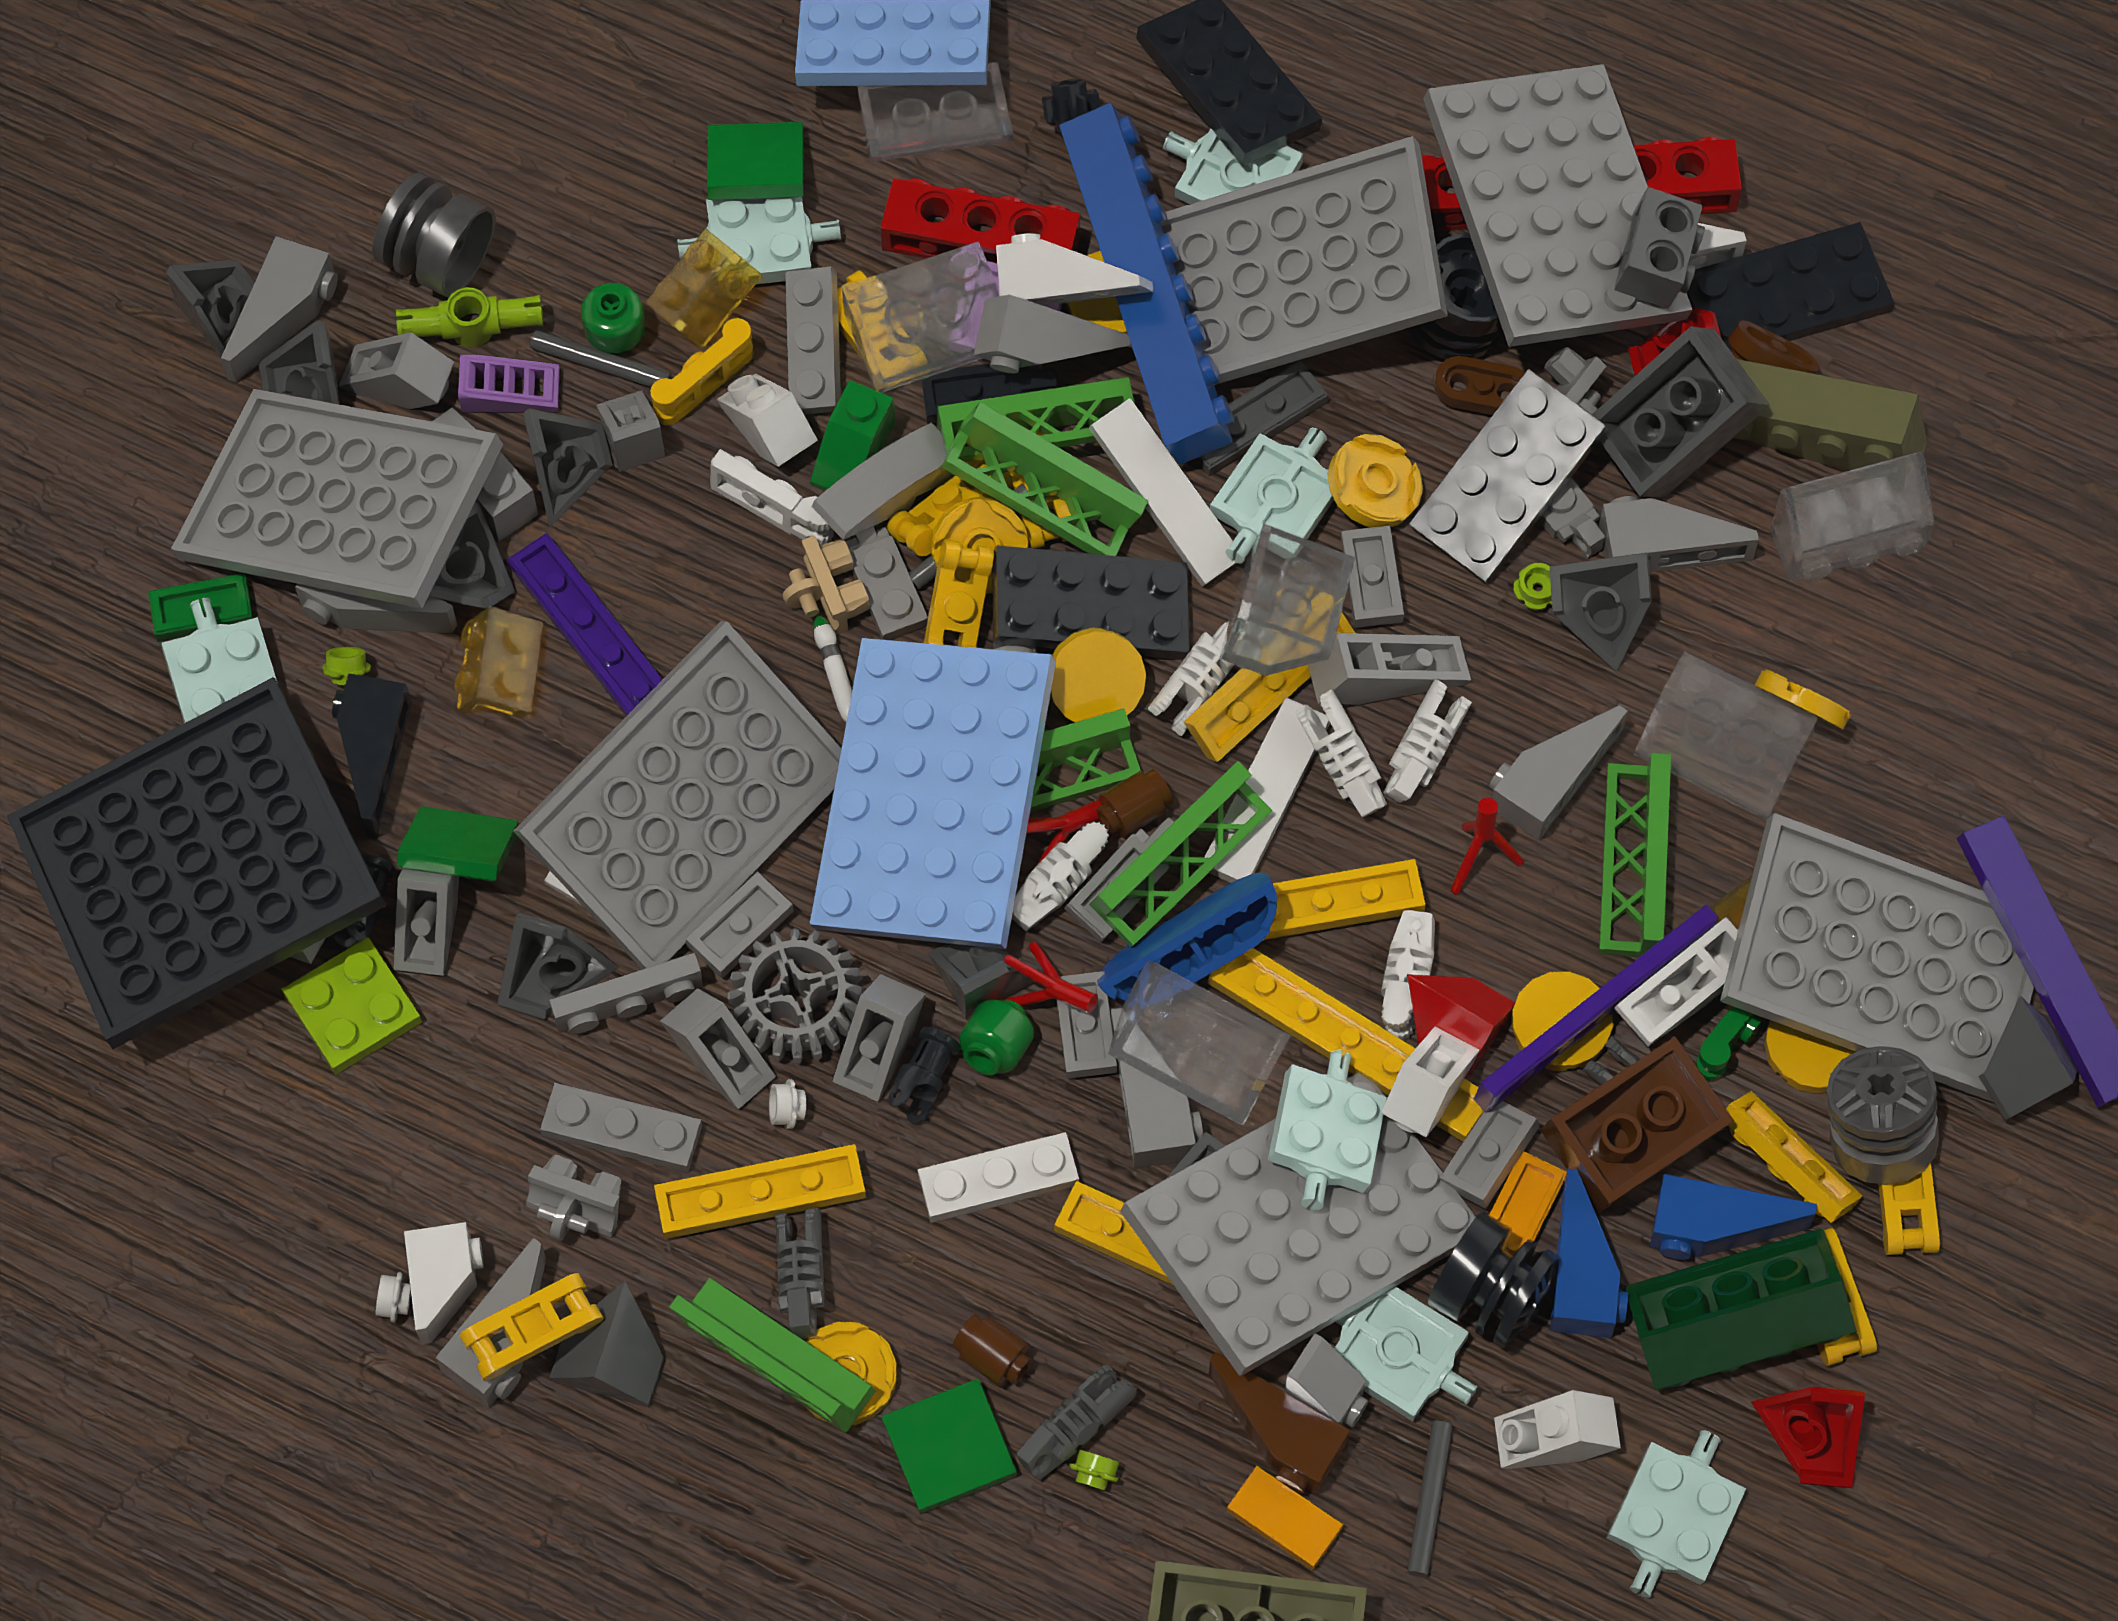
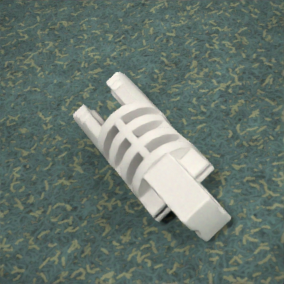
M1229 620L1220 626L1213 637L1204 632L1150 704L1148 710L1155 716H1158V714L1164 712L1169 707L1172 699L1177 694L1188 704L1176 716L1171 729L1179 736H1182L1187 730L1183 721L1212 696L1238 659L1231 653L1246 631L1234 620Z
M1436 679L1430 686L1389 762V765L1394 767L1395 770L1384 790V794L1398 803L1410 799L1418 784L1423 787L1428 785L1472 703L1461 696L1451 705L1444 720L1434 715L1447 689V685Z
M1329 690L1320 696V702L1335 732L1328 735L1322 722L1318 719V715L1308 705L1295 710V713L1316 752L1318 751L1323 765L1334 780V785L1342 798L1350 797L1360 815L1365 817L1387 805L1376 782L1381 779V776L1374 762L1371 761L1363 742L1356 734L1355 728L1333 690Z
M1094 821L1091 824L1087 823L1086 826L1082 827V831L1079 830L1067 844L1059 842L1025 878L1024 884L1015 896L1011 918L1025 931L1030 930L1055 909L1060 908L1092 873L1090 865L1097 858V855L1101 854L1105 844L1108 843L1107 838L1109 835L1107 834L1108 829L1104 827L1105 824L1101 825L1100 822L1095 823Z
M1404 910L1390 945L1381 994L1384 997L1381 1018L1384 1025H1387L1385 1028L1403 1041L1406 1038H1410L1415 1028L1407 974L1430 975L1434 958L1435 920L1433 914L1413 910Z

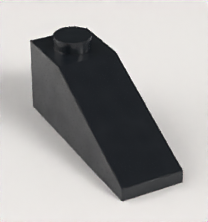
M348 673L344 690L338 689L336 691L332 707V717L337 719L367 836L377 838L412 701L406 683Z

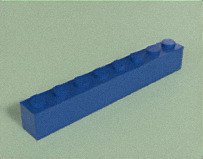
M1108 103L1060 124L1059 126L1104 263L1134 273L1153 282V292L1116 296L1165 447L1181 465L1233 443L1228 424L1233 423L1234 418L1223 395L1218 397L1214 384L1220 381V376L1209 354L1204 356L1200 343L1207 340L1198 316L1196 314L1190 315L1187 302L1192 301L1193 296L1182 273L1177 275L1173 263L1180 260L1179 254L1169 234L1163 235L1160 223L1166 220V216L1157 195H1150L1146 183L1153 181V177L1142 154L1137 156L1133 144L1140 142L1132 119L1129 115L1122 118L1113 104Z

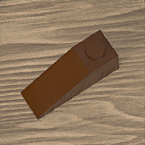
M1214 1352L1209 1362V1376L1271 1470L1278 1473L1276 1479L1296 1493L1303 1494L1307 1490L1317 1496L1347 1447L1350 1430L1250 1371L1240 1377L1226 1357Z

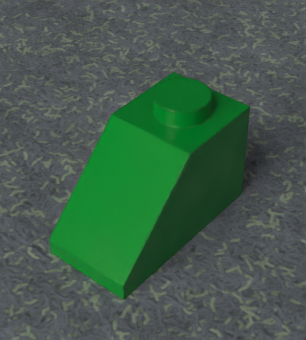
M849 380L829 418L810 480L811 486L826 491L854 468L883 449L896 424L893 397Z

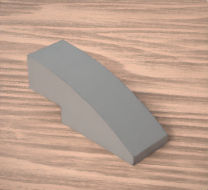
M932 422L907 434L838 480L816 498L811 507L843 540L890 519L898 511L910 510L917 496L945 484L953 476L952 473L941 467L946 457L942 434Z

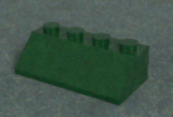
M1824 1228L1624 1286L1626 1292H1628V1301L1655 1390L1668 1386H1683L1692 1379L1716 1372H1731L1747 1363L1768 1357H1783L1792 1352V1350L1816 1343H1831L1844 1335L1857 1332L1843 1281Z

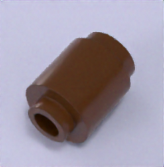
M1152 769L1147 773L1139 771L1100 794L1099 801L1102 805L1096 808V813L1101 824H1105L1104 827L1108 829V833L1113 834L1117 832L1121 837L1125 838L1164 815L1166 812L1165 808L1173 803V797L1166 782L1156 770Z
M978 1314L972 1315L962 1326L952 1344V1348L960 1353V1360L999 1388L1005 1386L1008 1382L1016 1385L1026 1374L1032 1363V1359L1027 1356L1030 1345L991 1317L983 1319Z

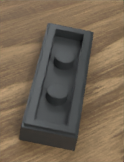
M1298 360L1229 403L1228 405L1234 418V422L1228 424L1233 443L1195 459L1207 475L1211 476L1246 454L1260 433L1268 438H1272L1328 402V394L1303 362Z

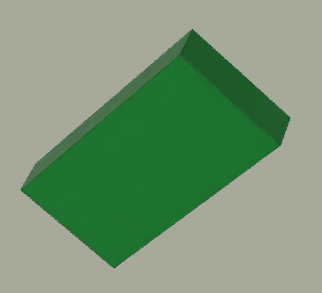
M245 573L148 591L154 634L157 642L189 636L198 630L190 604L199 599L203 616L206 617L202 607V598L211 599L217 624L230 625L253 619Z

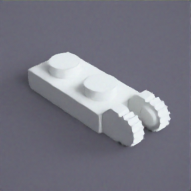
M721 449L711 460L710 486L712 490L788 534L792 533L802 540L816 536L819 545L831 541L834 533L833 529L811 507L814 500L818 498L817 496L802 498L789 483L783 480H773L757 471L756 467L749 460L741 456L733 457Z

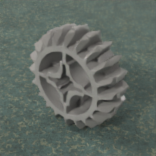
M794 927L790 933L791 940L782 942L779 933L774 931L771 934L772 946L767 948L763 943L755 941L753 950L756 958L741 955L739 965L743 971H736L731 974V984L736 989L728 992V1002L730 1005L735 1006L731 1014L738 1024H743L741 1028L750 1040L756 1038L754 1046L760 1054L772 1045L774 1060L777 1062L781 1061L785 1052L791 1051L793 1061L799 1065L803 1059V1051L811 1050L812 1057L819 1061L822 1058V1045L826 1044L834 1051L840 1048V1040L837 1034L847 1037L851 1026L850 1021L853 1020L857 1003L865 990L857 985L862 980L860 969L850 968L853 963L850 952L846 951L837 954L838 942L834 938L820 946V934L816 930L809 935L807 941L801 940L799 930ZM795 964L809 965L821 971L810 974L804 973ZM779 969L780 980L778 983L766 989L764 996L756 998L762 982L771 973ZM789 980L792 981L795 991L798 990L800 996L804 997L802 999L804 1012L801 1011L798 1001H795L793 996L789 995ZM838 993L829 1013L814 1023L813 1011L817 1006L828 1002V996ZM767 1017H771L772 1021L780 1018L790 1019L798 1028L777 1025L768 1020Z

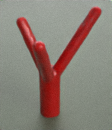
M1483 798L1479 801L1476 821L1462 824L1464 832H1474L1475 836L1451 886L1452 894L1457 895L1460 893L1484 841L1492 840L1516 866H1521L1524 862L1523 858L1495 829L1498 803L1492 798Z
M1093 801L1056 818H1029L1026 833L1057 831V834L1041 856L1037 865L1059 842H1064L1070 833L1081 829L1087 823L1091 824L1093 821H1100L1096 813V808L1102 805L1100 801Z
M1031 942L1029 949L1045 974L1011 955L1004 957V962L1008 966L1046 987L1044 990L1004 1000H1011L1020 1006L1055 998L1088 1013L1095 1009L1098 995L1062 980L1038 943Z

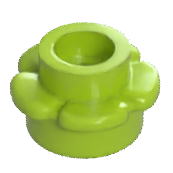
M1533 563L1519 572V579L1514 582L1513 590L1516 598L1520 601L1523 600L1527 608L1543 610L1548 604L1552 605L1551 566L1544 563ZM1539 584L1543 589L1535 591L1533 586Z
M338 647L326 652V663L322 665V670L325 675L332 677V683L346 685L348 673L363 676L364 673H368L371 670V665L366 662L365 650L357 647Z
M1079 1449L1076 1463L1069 1464L1070 1469L1078 1471L1076 1482L1106 1490L1108 1481L1117 1482L1119 1479L1115 1477L1119 1461Z

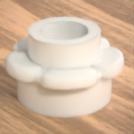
M788 1079L786 1084H772L769 1095V1117L772 1125H785L786 1129H792L796 1124V1120H804L806 1095L804 1090H797L795 1088L794 1080Z
M398 1272L397 1277L382 1275L380 1279L376 1316L388 1317L390 1322H395L398 1314L408 1315L411 1287L410 1284L402 1282V1272Z

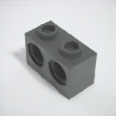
M1647 187L1632 215L1614 290L1668 309L1679 292L1686 294L1695 273V266L1689 264L1691 253H1697L1705 231L1704 226L1698 225L1703 205Z

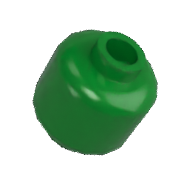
M604 283L596 286L586 295L581 305V320L583 331L591 345L597 350L609 354H620L631 350L640 342L645 331V316L642 302L636 292L629 286L620 283Z
M991 999L981 1002L977 1006L959 1035V1043L963 1051V1057L971 1068L984 1075L1005 1074L1013 1071L1034 1038V1030L1025 1010L1019 1004L1011 1000Z

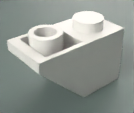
M758 374L746 375L736 379L728 386V392L716 399L723 411L759 456L778 467L818 441L792 392Z
M1572 1390L1494 1417L1501 1468L1504 1469L1581 1462L1621 1448L1613 1397Z

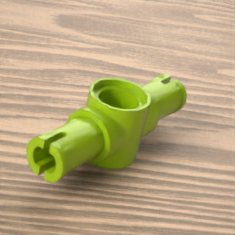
M465 287L452 293L447 301H439V306L396 309L398 335L410 332L417 337L442 335L443 340L455 339L458 344L471 348L482 346L494 334H501V329L544 326L540 295L498 300L497 296L486 297L478 289ZM467 314L480 315L473 321L460 320Z

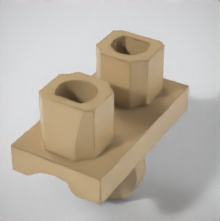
M816 536L801 540L806 553L803 557L804 563L811 578H806L801 568L792 570L789 573L792 585L787 587L782 595L785 604L789 608L802 607L806 617H813L819 613L816 601L820 599L828 621L835 631V635L848 631L847 619L870 609L868 594L861 579L836 587L833 576L853 570L854 568L845 540L829 542L820 546Z

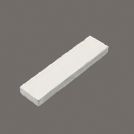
M1131 398L1088 428L1131 489L1148 500L1145 507L1182 560L1187 563V567L1202 587L1236 563V556L1231 560L1225 553L1226 549L1232 544V539Z
M1285 698L1248 770L1252 776L1245 781L1273 811L1228 853L1209 874L1232 883L1242 877L1255 873L1316 752L1295 713V710L1303 706L1302 704ZM1312 709L1318 715V719L1327 731L1330 725L1327 716ZM1236 794L1223 820V824H1245L1255 812ZM1223 832V844L1236 832ZM1215 837L1204 858H1210L1215 853Z

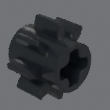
M1068 79L1052 83V96L1042 97L1044 118L1047 123L1056 122L1058 133H1062L1060 124L1101 107L1099 92H1097V89L1087 90L1085 79Z

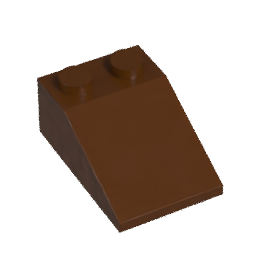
M1673 1037L1550 1118L1540 1131L1566 1169L1578 1170L1591 1204L1599 1215L1726 1128L1734 1120L1676 1037Z

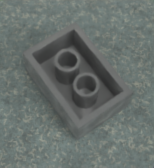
M1691 326L1598 408L1592 416L1607 427L1608 430L1599 441L1638 495L1641 497L1665 498L1767 409L1770 404L1714 329Z

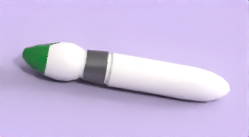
M817 616L814 621V640L821 651L837 709L842 719L847 722L852 688L843 659L836 645L835 631L827 619Z

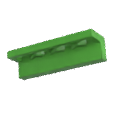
M1129 377L949 404L938 406L937 429L942 434L947 455L962 422L979 402H982L1036 435L1042 432L1045 435H1039L1040 437L1059 448L1098 442L1091 431L1085 428L1087 425L1091 426L1129 398L1134 403ZM1077 424L1071 431L1060 432L1053 428ZM972 446L963 447L958 459L969 462L982 460L984 457L981 451Z
M979 402L962 422L941 465L943 469L1089 554L1116 556L1128 529L1140 518L1148 502L1144 497L982 402ZM965 443L982 452L987 467L976 469L958 459ZM1015 471L1022 475L1029 491L1017 493L1007 487L1002 473ZM1056 495L1066 501L1071 516L1059 518L1052 514L1048 509L1045 497ZM1098 520L1114 529L1108 545L1091 536L1086 522Z
M1124 708L1043 733L1037 772H1042L1039 777L1036 776L1030 813L1108 790L1141 771L1130 740V723ZM1121 748L1128 769L1108 774L1094 767V764L1101 753ZM1089 757L1086 763L1080 760ZM1067 764L1081 771L1075 784L1061 788L1047 781L1050 772L1056 766ZM1088 775L1095 778V779H1091V780L1085 781V780L1087 779ZM1041 789L1047 792L1038 795Z
M1651 753L1648 766L1608 763L1599 954L1640 957L1664 938L1671 754ZM1617 779L1646 781L1645 796L1630 807L1617 793ZM1616 806L1623 813L1618 819H1616ZM1643 808H1645L1644 820L1637 814ZM1629 820L1644 834V842L1631 853H1628L1615 839V831ZM1614 853L1621 859L1615 866ZM1642 854L1643 866L1635 860ZM1627 866L1642 881V888L1628 900L1613 886V878ZM1612 899L1620 906L1613 912ZM1640 900L1641 914L1633 907ZM1626 913L1640 927L1639 942L1610 940L1611 924Z
M1239 761L1089 904L1130 948L1273 811L1245 782L1252 774ZM1234 792L1255 812L1245 824H1223V803ZM1215 811V823H1203ZM1194 831H1215V853L1210 858L1189 857V835ZM1223 832H1236L1223 844ZM1180 845V857L1169 856ZM1159 864L1180 865V887L1176 891H1154V869ZM1189 865L1200 866L1189 877ZM1146 878V890H1133ZM1124 898H1145L1146 920L1133 931L1113 909ZM1154 899H1166L1154 911Z
M710 1277L691 1303L677 1295L669 1306L684 1326L845 1434L876 1392L870 1384Z

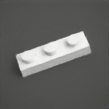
M1066 1132L918 1169V1177L931 1223L1071 1188L1076 1181L1079 1182Z

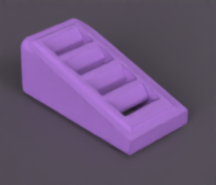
M460 355L458 397L462 412H525L529 408L544 412L559 411V364L485 355ZM524 378L523 394L515 393V379ZM535 378H544L543 396L534 395ZM475 379H484V389L475 388ZM495 379H504L503 392L495 391Z

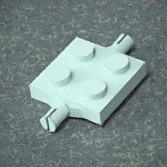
M1212 129L1196 143L1171 131L1163 145V150H1167L1187 160L1186 170L1175 187V197L1188 204L1297 172L1303 163V153L1285 146L1242 166Z
M802 197L730 200L706 199L709 219L705 232L706 237L677 239L680 260L683 258L708 256L715 269L717 289L786 281L785 272L811 269L810 255L813 249V242L841 240L839 220L810 224V219L803 210Z
M1310 428L1298 448L1281 445L1261 433L1257 436L1210 504V510L1214 516L1234 527L1238 532L1232 544L1225 551L1229 559L1233 560L1236 556L1235 562L1243 563L1255 543L1266 545L1292 560L1296 557L1334 501L1329 490L1328 470L1323 468L1314 458L1322 445L1327 441V436L1321 430L1317 435L1318 429Z
M202 598V607L206 617L203 616L198 599L190 604L198 630L189 636L161 643L184 723L272 677L276 680L258 617L230 625L217 624L211 599Z
M1334 1050L1330 1053L1327 1074H1319L1292 1064L1284 1075L1268 1161L1291 1168L1306 1179L1301 1204L1306 1209L1311 1204L1310 1210H1320L1323 1208L1326 1185H1340L1364 1193L1371 1184L1383 1120L1381 1111L1387 1097L1359 1088L1347 1081L1349 1064L1352 1057L1348 1052L1342 1056V1050Z
M1396 1286L1335 1321L1342 1326L1340 1340L1334 1349L1366 1380L1364 1392L1412 1422L1427 1399L1436 1394L1440 1388L1462 1401L1465 1405L1469 1403L1478 1388L1477 1385L1470 1383L1452 1371L1454 1358L1467 1340L1469 1332Z
M1700 1431L1690 1456L1677 1455L1653 1442L1648 1445L1606 1537V1539L1629 1549L1642 1562L1633 1584L1630 1586V1590L1635 1594L1641 1590L1647 1576L1640 1596L1650 1598L1661 1571L1677 1573L1699 1585L1706 1580L1746 1488L1718 1475L1709 1466L1718 1444L1721 1442V1439L1714 1434L1704 1452L1711 1432Z

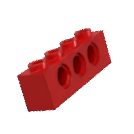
M893 178L880 227L882 250L972 267L974 258L997 263L996 245L1010 244L1011 237L1014 235L1034 233L1040 234V239L1076 252L1080 239V213L1072 212L1061 205H1048L1044 207L1028 204L1013 196L997 198L981 195L965 187L949 189L933 186L929 182L917 178L908 180ZM933 215H938L945 218L944 220L936 223L925 220L926 218ZM979 224H986L992 227L987 231L972 229V227Z

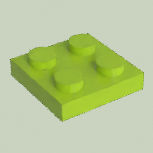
M369 937L282 988L288 1003L335 1075L422 1023L420 1015Z

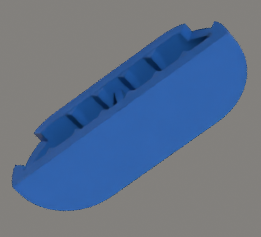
M1255 873L1242 877L1146 933L1131 948L1128 945L1103 967L1101 971H1104L1105 974L1097 980L1098 986L1112 999L1119 998L1124 1001L1145 1003V1006H1150L1170 998L1252 949L1269 934L1276 915L1277 895L1271 878L1266 873Z

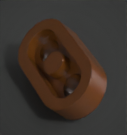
M1739 321L1728 337V341L1732 346L1731 352L1736 359L1816 374L1820 368L1815 358L1800 346L1749 321Z
M1454 356L1446 359L1439 365L1436 371L1434 387L1438 398L1450 407L1493 415L1504 401L1498 394L1504 391L1511 392L1525 372L1514 366L1465 356ZM1454 382H1461L1467 388L1458 391L1450 385Z

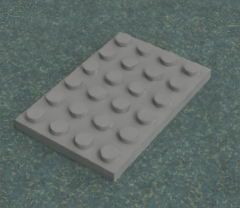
M1604 64L1427 89L1423 100L1509 347L1687 320L1692 311L1687 293L1679 292L1668 309L1614 290L1632 215L1648 185Z
M1413 136L1164 212L1166 220L1160 223L1163 235L1169 234L1179 254L1180 260L1173 263L1177 275L1181 273L1184 275L1193 296V300L1187 302L1190 315L1196 314L1206 335L1207 340L1200 343L1204 356L1208 354L1211 356L1218 370L1220 381L1214 385L1448 316L1420 144Z
M253 389L171 550L179 560L422 609L496 461L503 443L496 433Z
M720 621L513 832L643 970L667 962L686 943V938L712 915L834 790L842 748L727 621Z
M1773 813L1766 821L1720 1002L1853 1051L1877 1046L1901 1048L1918 1056L1932 1071L1935 1081L1994 1102L1978 1076L1986 1070L2019 997L2022 996L2030 1004L2034 986L1985 892Z
M1359 1073L1347 1078V1081L1354 1086L1385 1096L1376 1084ZM1383 1114L1370 1186L1364 1193L1340 1185H1326L1324 1205L1320 1210H1310L1311 1204L1306 1209L1301 1204L1306 1184L1304 1177L1291 1168L1268 1161L1276 1118L1131 1198L1122 1206L1121 1214L1240 1377L1452 1254L1460 1239L1476 1218L1458 1192L1440 1180L1443 1172L1415 1135L1398 1127L1393 1119Z

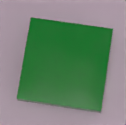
M803 122L708 125V200L804 197Z
M420 806L398 849L397 866L419 871L496 881L517 837L513 831L518 827V820Z
M978 1378L881 1416L920 1515L1017 1477L1016 1469Z

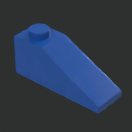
M1567 1169L1563 1184L1557 1245L1559 1260L1555 1267L1549 1331L1611 1338L1616 1322L1625 1323L1628 1292L1619 1291L1620 1272L1578 1170Z
M1664 1174L1658 1192L1649 1247L1660 1249V1253L1668 1258L1686 1260L1690 1256L1703 1257L1805 1231L1812 1224L1817 1204Z

